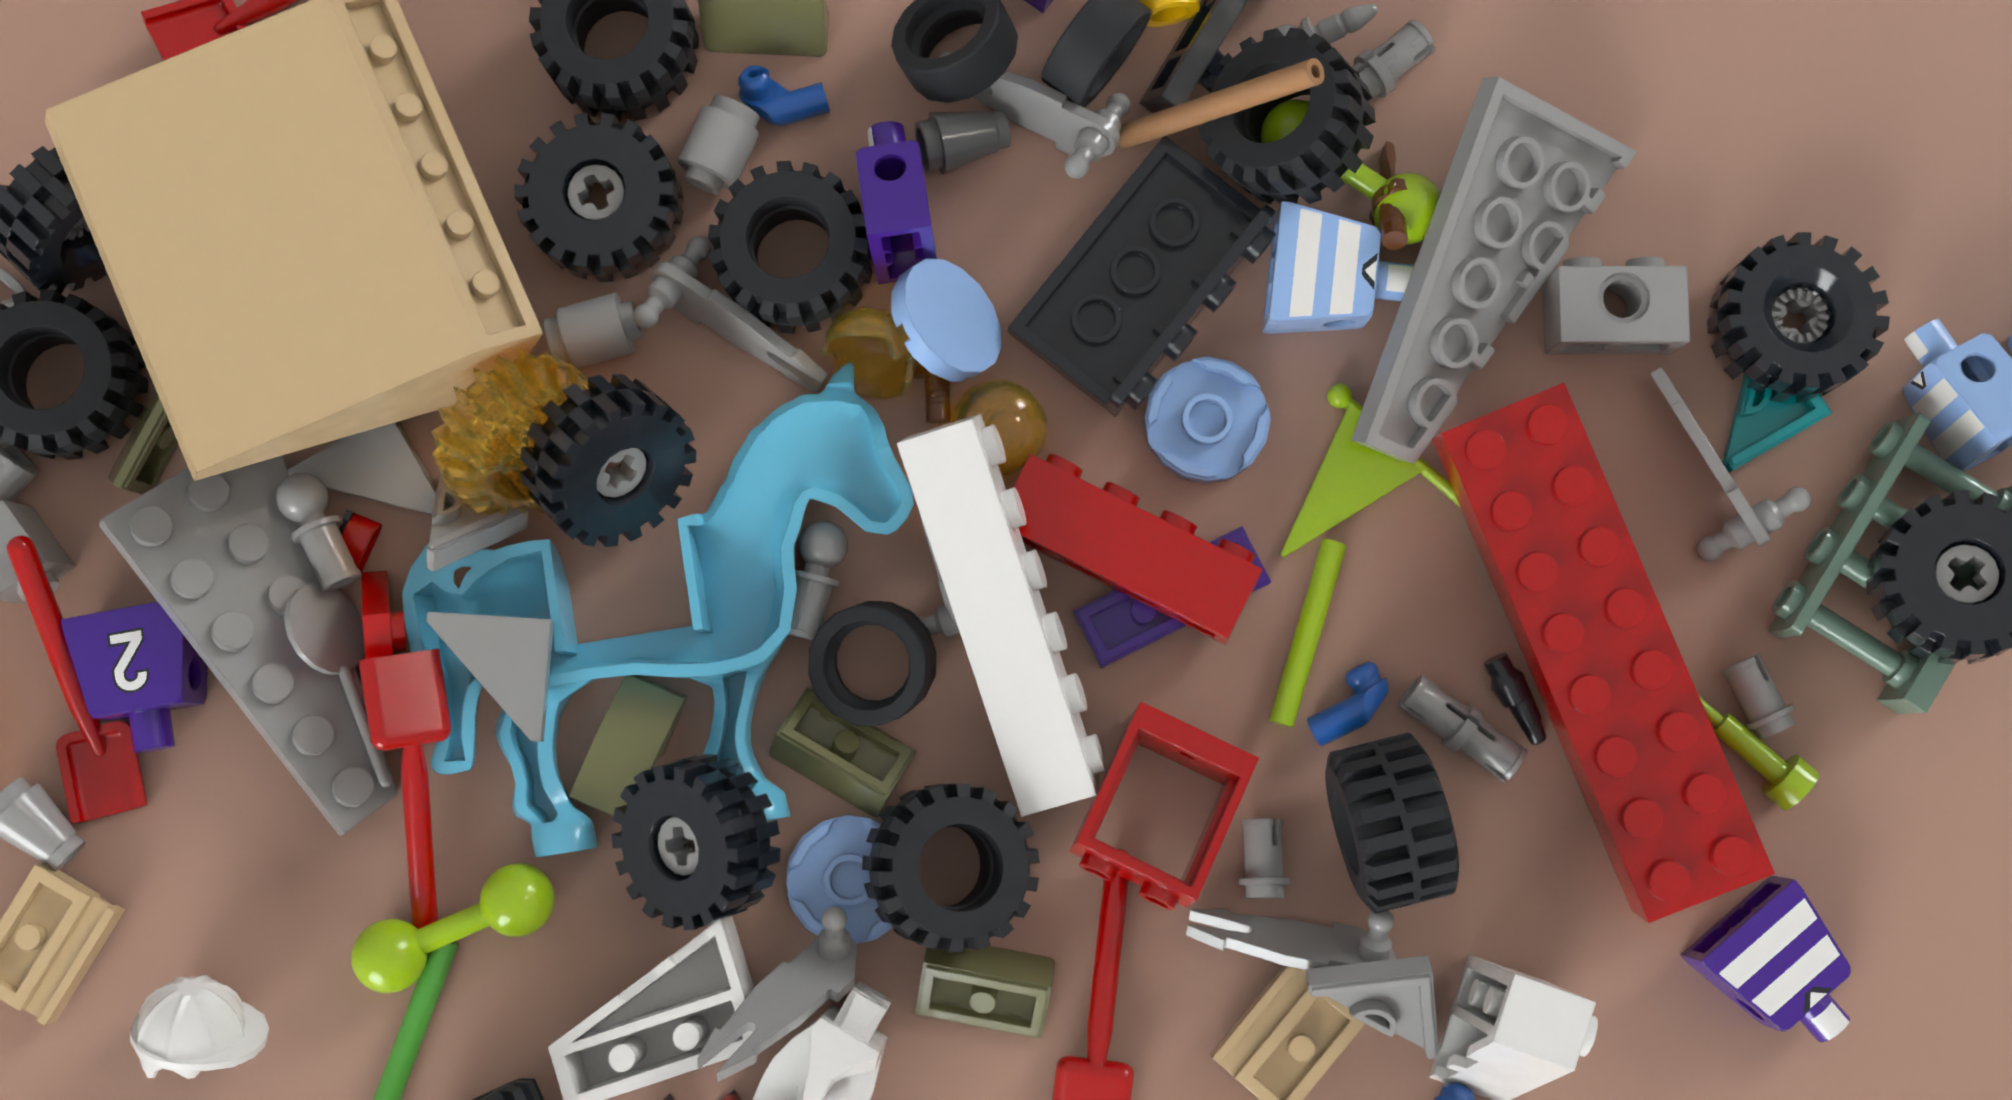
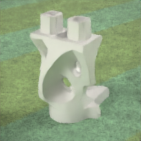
M859 981L851 990L841 1009L832 1005L817 1020L796 1034L774 1056L761 1078L753 1100H871L888 1038L876 1029L893 1000Z

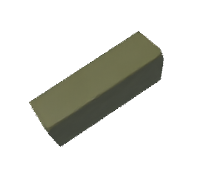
M698 0L703 42L706 50L710 52L815 57L824 56L827 52L829 11L826 0Z
M156 389L108 476L113 485L141 495L156 487L178 446V441Z
M807 687L775 734L769 754L775 760L870 816L877 818L917 751L874 726L853 725L833 715L817 698L815 691Z
M993 946L979 950L964 948L963 952H947L927 947L915 1014L1041 1039L1052 989L1055 961L1050 957Z

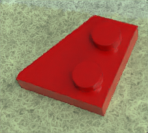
M387 570L361 572L362 622L366 659L394 655L393 651L406 650L404 612H390Z

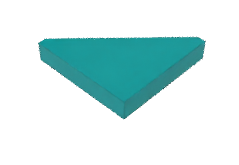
M1744 374L1722 462L1727 471L1731 472L1831 415L1832 412L1821 394L1808 401L1798 403L1796 402V395H1793L1783 403L1771 401L1772 389L1766 388L1755 395L1756 391L1747 387L1752 379Z

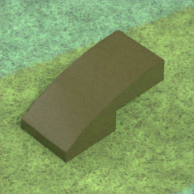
M625 676L599 726L569 797L611 816L614 815L616 807L627 805L620 797L626 786L636 783L634 780L635 776L643 771L653 769L657 760L665 754L688 697L642 676Z

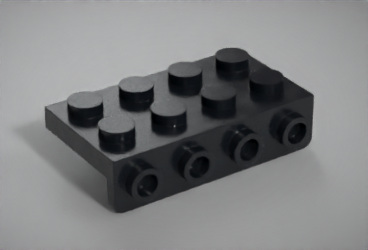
M1164 136L1009 325L1008 333L1114 417L1120 413L1126 404L1136 410L1157 385L1159 380L1151 375V373L1162 359L1167 355L1175 362L1197 335L1198 331L1191 326V323L1203 308L1207 307L1213 313L1216 312L1235 288L1237 282L1230 275L1240 262L1245 258L1251 264H1254L1273 241L1276 233L1269 229V226L1274 219L1276 211L1267 204L1262 209L1258 208L1167 136Z

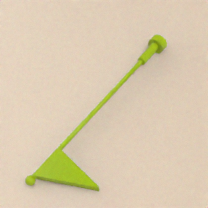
M1342 383L1334 384L1327 392V400L1331 406L1345 408L1346 411L1280 556L1286 557L1419 474L1423 475L1459 507L1460 505L1450 482L1421 457L1418 458L1415 464L1404 462L1352 441L1351 438L1363 407L1352 399V391L1347 385ZM1700 697L1710 723L1714 725L1713 730L1716 736L1767 779L1762 787V793L1785 811L1799 803L1810 792L1819 778L1818 771L1799 755H1794L1786 761L1783 760L1730 713L1722 716Z

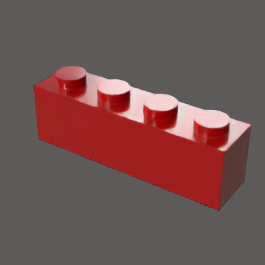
M1032 454L1029 455L1013 486L1020 496L1027 524L1018 527L1024 545L1226 645L1263 570L1252 564L1255 558L1252 552L1226 539H1220L1216 546L1195 536L1194 533L1197 526L1173 512L1163 510L1160 517H1157L1137 507L1140 498L1119 485L1106 482L1103 489H1100L1080 479L1083 470L1060 456L1049 454L1046 461Z

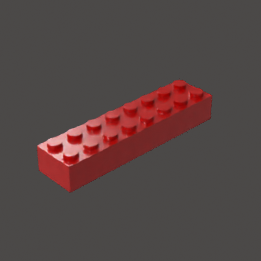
M1565 382L1442 432L1434 437L1432 442L1631 910L1648 923H1651L1774 875L1773 867Z

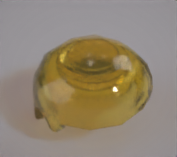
M863 306L837 314L825 335L822 355L828 357L832 353L835 366L834 374L843 365L849 362L853 363L854 388L856 392L862 395L882 399L903 396L912 385L918 361L912 357L904 344L910 338L905 332L903 324L896 328L892 313L883 309Z
M985 379L964 389L951 408L950 423L981 413L985 427L995 425L1006 456V462L998 465L1001 475L1008 476L1023 469L1029 455L1032 454L1037 457L1045 446L1048 433L1046 426L1048 419L1045 411L1033 393L1019 383L1008 379Z

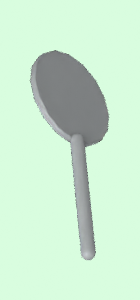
M310 583L295 590L286 602L284 622L287 637L297 655L311 668L324 674L339 675L381 786L388 787L392 784V777L382 751L376 749L371 743L366 708L351 671L352 668L359 664V660L362 659L365 653L362 619L354 604L341 591L335 590L324 593L321 591V584Z

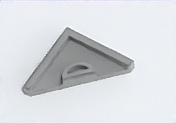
M399 421L344 437L287 470L289 476L295 473H309L320 478L328 489L433 515L437 487Z
M449 457L443 458L441 460L440 477L433 508L430 540L427 546L426 567L434 572L527 529L528 510Z
M427 612L426 622L530 741L544 742L554 621L537 618Z
M1429 955L1306 969L1308 990L1313 997L1328 996L1348 1007L1350 1015L1389 1037H1393L1396 1033L1424 1048L1428 1059L1439 1057L1433 972Z

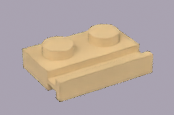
M47 863L35 864L0 920V1000L19 1011L25 1010L38 1018L37 1022L44 1026L56 1023L126 909L119 905L113 906L100 898L101 895L62 871H55Z
M1283 965L1211 1052L1210 1056L1260 1100H1304L1363 1028L1365 1023L1352 1017L1348 1007L1330 997H1313L1308 990L1306 970Z

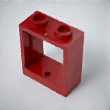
M1140 702L1130 717L1107 767V772H1105L1100 782L1097 795L1094 796L1069 852L1082 857L1079 866L1096 877L1115 882L1117 875L1140 885L1141 888L1138 895L1156 906L1171 911L1175 910L1177 904L1187 908L1196 902L1259 757L1148 704ZM1137 745L1222 784L1181 879L1095 838Z

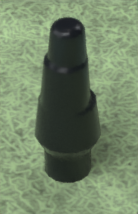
M1506 652L1488 659L1483 665L1491 678V690L1503 707L1510 709L1532 745L1545 741L1546 733L1541 723L1542 717L1524 673L1513 666Z

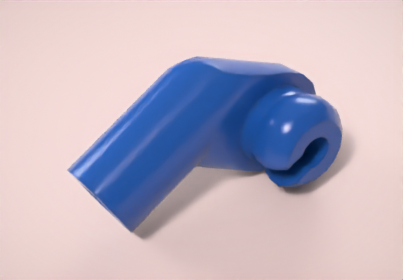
M756 65L744 69L738 77L739 97L743 104L773 125L785 126L830 113L822 82L789 91L769 77L768 69Z

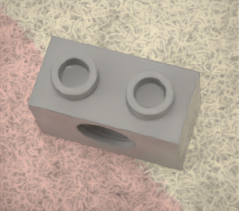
M1576 257L1564 260L1562 262L1563 266L1555 269L1543 283L1545 354H1671L1690 342L1687 266H1665V259L1661 257L1633 258L1627 260L1625 266H1602V259ZM1604 292L1615 293L1623 299L1626 305L1625 318L1616 317L1608 312L1603 302Z

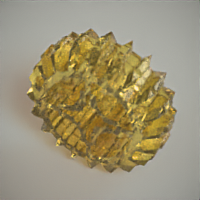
M521 350L513 363L497 355L493 370L486 373L474 368L475 381L467 388L453 386L458 400L454 405L439 408L442 421L445 424L431 431L435 444L438 446L433 451L432 456L440 470L439 473L444 478V484L468 508L474 509L477 513L484 512L487 515L499 512L506 515L512 508H519L520 512L525 516L531 507L544 514V511L527 493L530 490L522 483L520 471L528 469V467L520 460L522 447H533L535 444L527 435L532 422L543 425L548 419L542 408L550 400L558 406L564 403L567 398L563 390L574 383L583 391L588 389V380L573 364H568L564 360L560 361L557 357L551 356L545 351L536 357Z

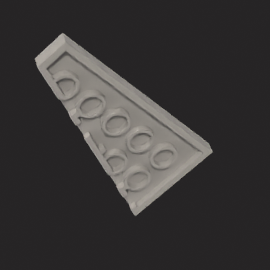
M1501 77L1482 78L1351 438L1352 441L1397 460L1415 464L1458 404L1456 393L1474 368L1483 369L1495 352L1491 347L1493 341L1506 323H1515L1570 247L1568 237L1584 214H1593L1606 197V194L1602 191L1616 169H1625L1637 151Z

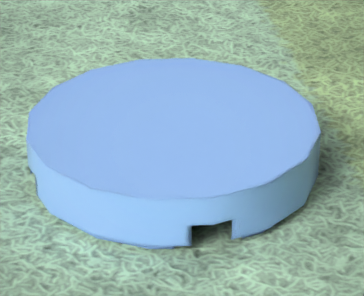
M926 258L898 277L891 291V313L896 328L903 324L905 332L910 338L904 344L914 359L932 374L950 382H962L968 377L974 378L995 364L1001 350V326L994 306L980 284L965 270L944 259Z
M1207 356L1192 359L1189 362L1173 367L1161 376L1148 397L1143 423L1149 448L1163 467L1181 479L1208 484L1233 478L1253 463L1267 441L1271 417L1268 403L1266 405L1265 396L1260 390L1261 387L1252 374L1228 360Z
M845 815L822 821L801 837L788 860L786 885L791 909L807 930L818 936L821 930L824 929L821 921L822 914L827 908L832 906L841 907L846 912L848 919L844 928L849 932L856 944L878 939L893 927L890 923L883 922L874 911L879 906L875 899L868 898L864 886L865 883L870 882L869 871L862 870L863 856H870L872 843L866 842L871 828L878 829L882 823L869 817Z

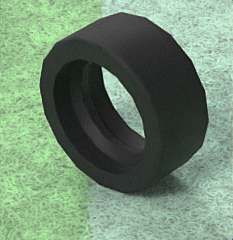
M914 0L904 10L894 27L891 47L896 61L918 93L931 101L951 103L969 99L988 89L1007 71L1016 55L1018 34L1000 0ZM982 24L977 34L964 47L947 56L933 59L928 58L935 45L949 33L964 26Z
M1088 0L1070 22L1048 57L1042 71V81L1051 88L1068 95L1067 100L1086 107L1109 83L1135 47L1150 20L1151 9L1139 0Z
M869 600L834 613L819 627L809 649L808 675L817 698L833 715L853 725L879 726L901 718L927 696L936 676L937 652L928 628L912 611L893 602ZM865 625L882 626L894 632L904 643L909 656V673L903 686L893 696L882 700H867L853 694L842 682L837 668V652L843 639L854 629Z

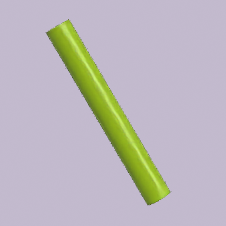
M1322 539L1269 717V721L1290 728L1294 727L1347 545L1341 542Z

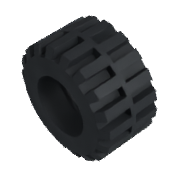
M538 0L541 7H530L529 22L536 31L530 34L532 47L540 57L538 60L562 95L571 104L576 102L582 112L588 113L592 117H595L598 111L601 110L602 113L614 114L618 121L621 122L622 112H629L633 120L636 121L647 118L644 108L653 104L661 112L670 106L666 95L671 90L681 95L688 86L683 72H695L698 60L693 49L699 48V37L693 24L695 21L686 0ZM629 11L648 18L647 29L642 40L627 54L612 59H600L584 53L585 41L589 31L603 17L615 12Z
M1290 27L1286 36H1284L1275 28L1264 31L1263 40L1260 42H1256L1252 37L1247 38L1239 43L1242 50L1235 57L1227 53L1219 62L1223 67L1219 76H1209L1204 88L1210 93L1311 58H1316L1321 62L1325 74L1324 81L1320 85L1199 126L1201 140L1209 146L1206 152L1221 170L1248 193H1252L1263 202L1272 204L1276 200L1280 204L1282 201L1297 204L1299 196L1308 204L1322 200L1321 190L1329 187L1335 193L1344 186L1345 183L1340 177L1348 169L1356 173L1363 163L1357 156L1360 149H1370L1374 136L1365 127L1376 123L1375 109L1368 102L1372 98L1367 85L1359 78V74L1342 55L1316 33L1310 37L1303 29ZM1310 95L1306 115L1294 131L1277 141L1261 143L1260 134L1263 121L1275 106L1298 96Z
M790 160L776 161L777 172L766 174L763 165L750 170L754 181L745 186L738 178L728 187L733 196L731 201L728 203L719 199L714 209V213L719 220L718 225H709L708 239L713 246V251H709L712 266L719 276L718 279L736 304L750 312L766 326L770 327L771 324L778 325L781 333L795 334L796 326H805L808 333L822 330L819 323L822 320L830 317L835 324L844 318L845 315L842 309L848 303L856 307L863 297L860 289L862 284L870 283L873 272L870 264L872 256L866 234L864 213L851 189L846 191L842 180L832 172L823 177L820 175L817 165L804 162L801 171H794ZM791 220H804L823 228L829 237L828 249L822 261L812 271L795 278H779L767 274L759 267L757 255L760 244L767 233L777 225Z
M40 289L39 298H36L27 291L12 295L14 306L7 307L0 303V440L41 457L54 459L58 455L68 460L83 458L82 450L85 449L95 454L108 449L109 446L105 438L109 435L121 440L130 431L123 424L128 414L139 418L144 408L143 405L135 401L136 393H148L149 380L139 374L138 369L144 368L146 365L140 351L133 347L136 341L130 332L96 306L70 293L66 298L56 290ZM77 344L84 360V374L80 386L62 404L48 409H35L29 400L26 388L27 375L31 365L39 355L54 346Z
M1407 732L1329 752L1325 770V782L1331 817L1350 879L1364 904L1374 914L1454 894L1459 876V854L1454 826L1437 772L1427 752L1416 738Z
M937 784L924 786V789L911 790L899 797L901 802L896 806L886 807L879 815L883 820L882 824L878 829L871 828L866 842L872 843L870 856H863L862 870H867L870 874V882L865 883L864 886L868 898L875 899L879 906L874 911L883 922L890 923L894 927L893 932L919 945L947 952H963L964 948L979 950L991 945L989 941L991 937L1004 938L1014 930L1009 921L1014 916L1024 918L1031 905L1023 901L1026 891L1037 892L1039 878L1029 876L1030 864L1040 863L1038 849L1028 848L1026 839L1034 835L1028 822H1018L1014 816L1019 810L1010 801L997 800L995 798L997 793L984 787L974 788L970 787V784ZM945 827H957L968 834L973 840L980 858V871L974 888L963 900L951 906H942L932 901L925 892L919 876V861L924 846L936 832Z

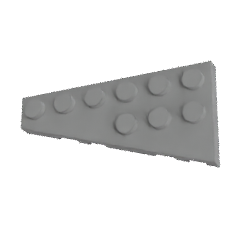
M283 455L196 481L193 480L190 470L187 468L103 517L99 526L341 837L397 796L398 793L393 778L390 786L383 787L380 785L339 675L324 674L311 668L297 655L287 637L284 622L286 602L295 590L310 583L320 584L302 544L294 543L291 538V534L301 527L300 523L285 518L277 507V488L284 479L289 477ZM354 667L351 671L365 705L363 690Z

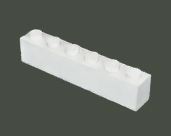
M980 413L901 440L897 443L1021 817L1096 796L1101 780L1100 773L1107 772L1104 751L1097 734L1087 736L1080 716V712L1087 711L1084 690L1076 673L1070 675L1066 673L1059 652L1067 649L1064 629L1056 612L1047 614L1039 589L1047 587L1045 572L1037 551L1026 552L1018 528L1027 524L1026 516L1016 488L1013 487L1006 490L998 467L999 464L1006 462V456L995 425L985 427Z

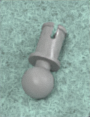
M295 473L284 479L278 486L276 493L277 507L285 518L300 523L301 527L291 534V538L294 543L302 544L321 584V591L327 593L346 587L360 579L362 574L360 569H357L339 530L343 521L339 515L325 516L324 512L327 509L329 498L327 487L320 478L309 473Z
M830 520L812 522L803 529L799 537L798 550L803 561L806 563L804 571L795 570L797 593L790 636L813 641L819 627L824 624V617L832 588L839 587L840 581L829 578L828 575L830 568H834L843 561L848 551V539L844 530Z

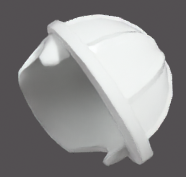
M207 975L180 976L163 987L156 989L145 999L140 1013L135 1016L130 1032V1043L139 1056L142 1069L147 1078H155L159 1070L166 1069L191 1079L195 1078L200 1071L232 1068L253 1059L266 1046L269 1037V1026L263 1013L251 1005L242 1002L237 992L227 985H223Z

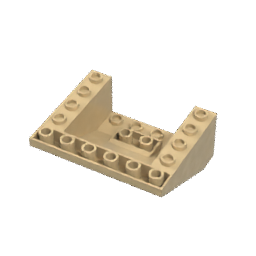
M310 0L45 110L46 127L194 481L505 391L543 334L398 0Z

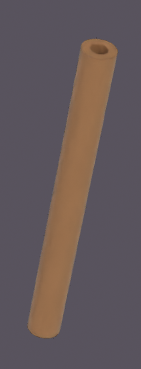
M1311 58L1121 124L1118 145L1123 149H1128L1320 85L1324 81L1325 76L1323 66L1318 59Z

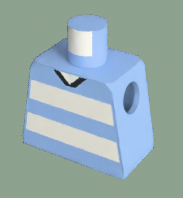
M1281 202L1273 222V232L1276 233V236L1271 242L1262 333L1277 334L1363 328L1371 319L1375 299L1402 301L1413 271V265L1379 261L1381 230L1379 228L1296 203Z
M1939 318L1926 323L1909 334L1904 341L1923 369L1903 387V393L1914 414L1920 412L1931 419L1925 433L1939 457L1966 472L2012 446V358L1990 334L1982 333L1958 346Z

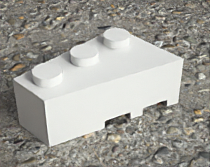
M732 916L713 923L701 934L548 1047L563 1100H606L698 1069L697 1058L714 1027L720 1030L754 989ZM748 1031L702 1067L729 1059L753 1032Z
M1468 954L1439 1043V1057L1434 1059L1429 1078L1446 1084L1452 1082L1463 1084L1472 1093L1491 1100H1511L1575 1071L1579 1056L1585 1057L1594 1044L1598 1020L1592 1014L1596 1002L1542 979Z

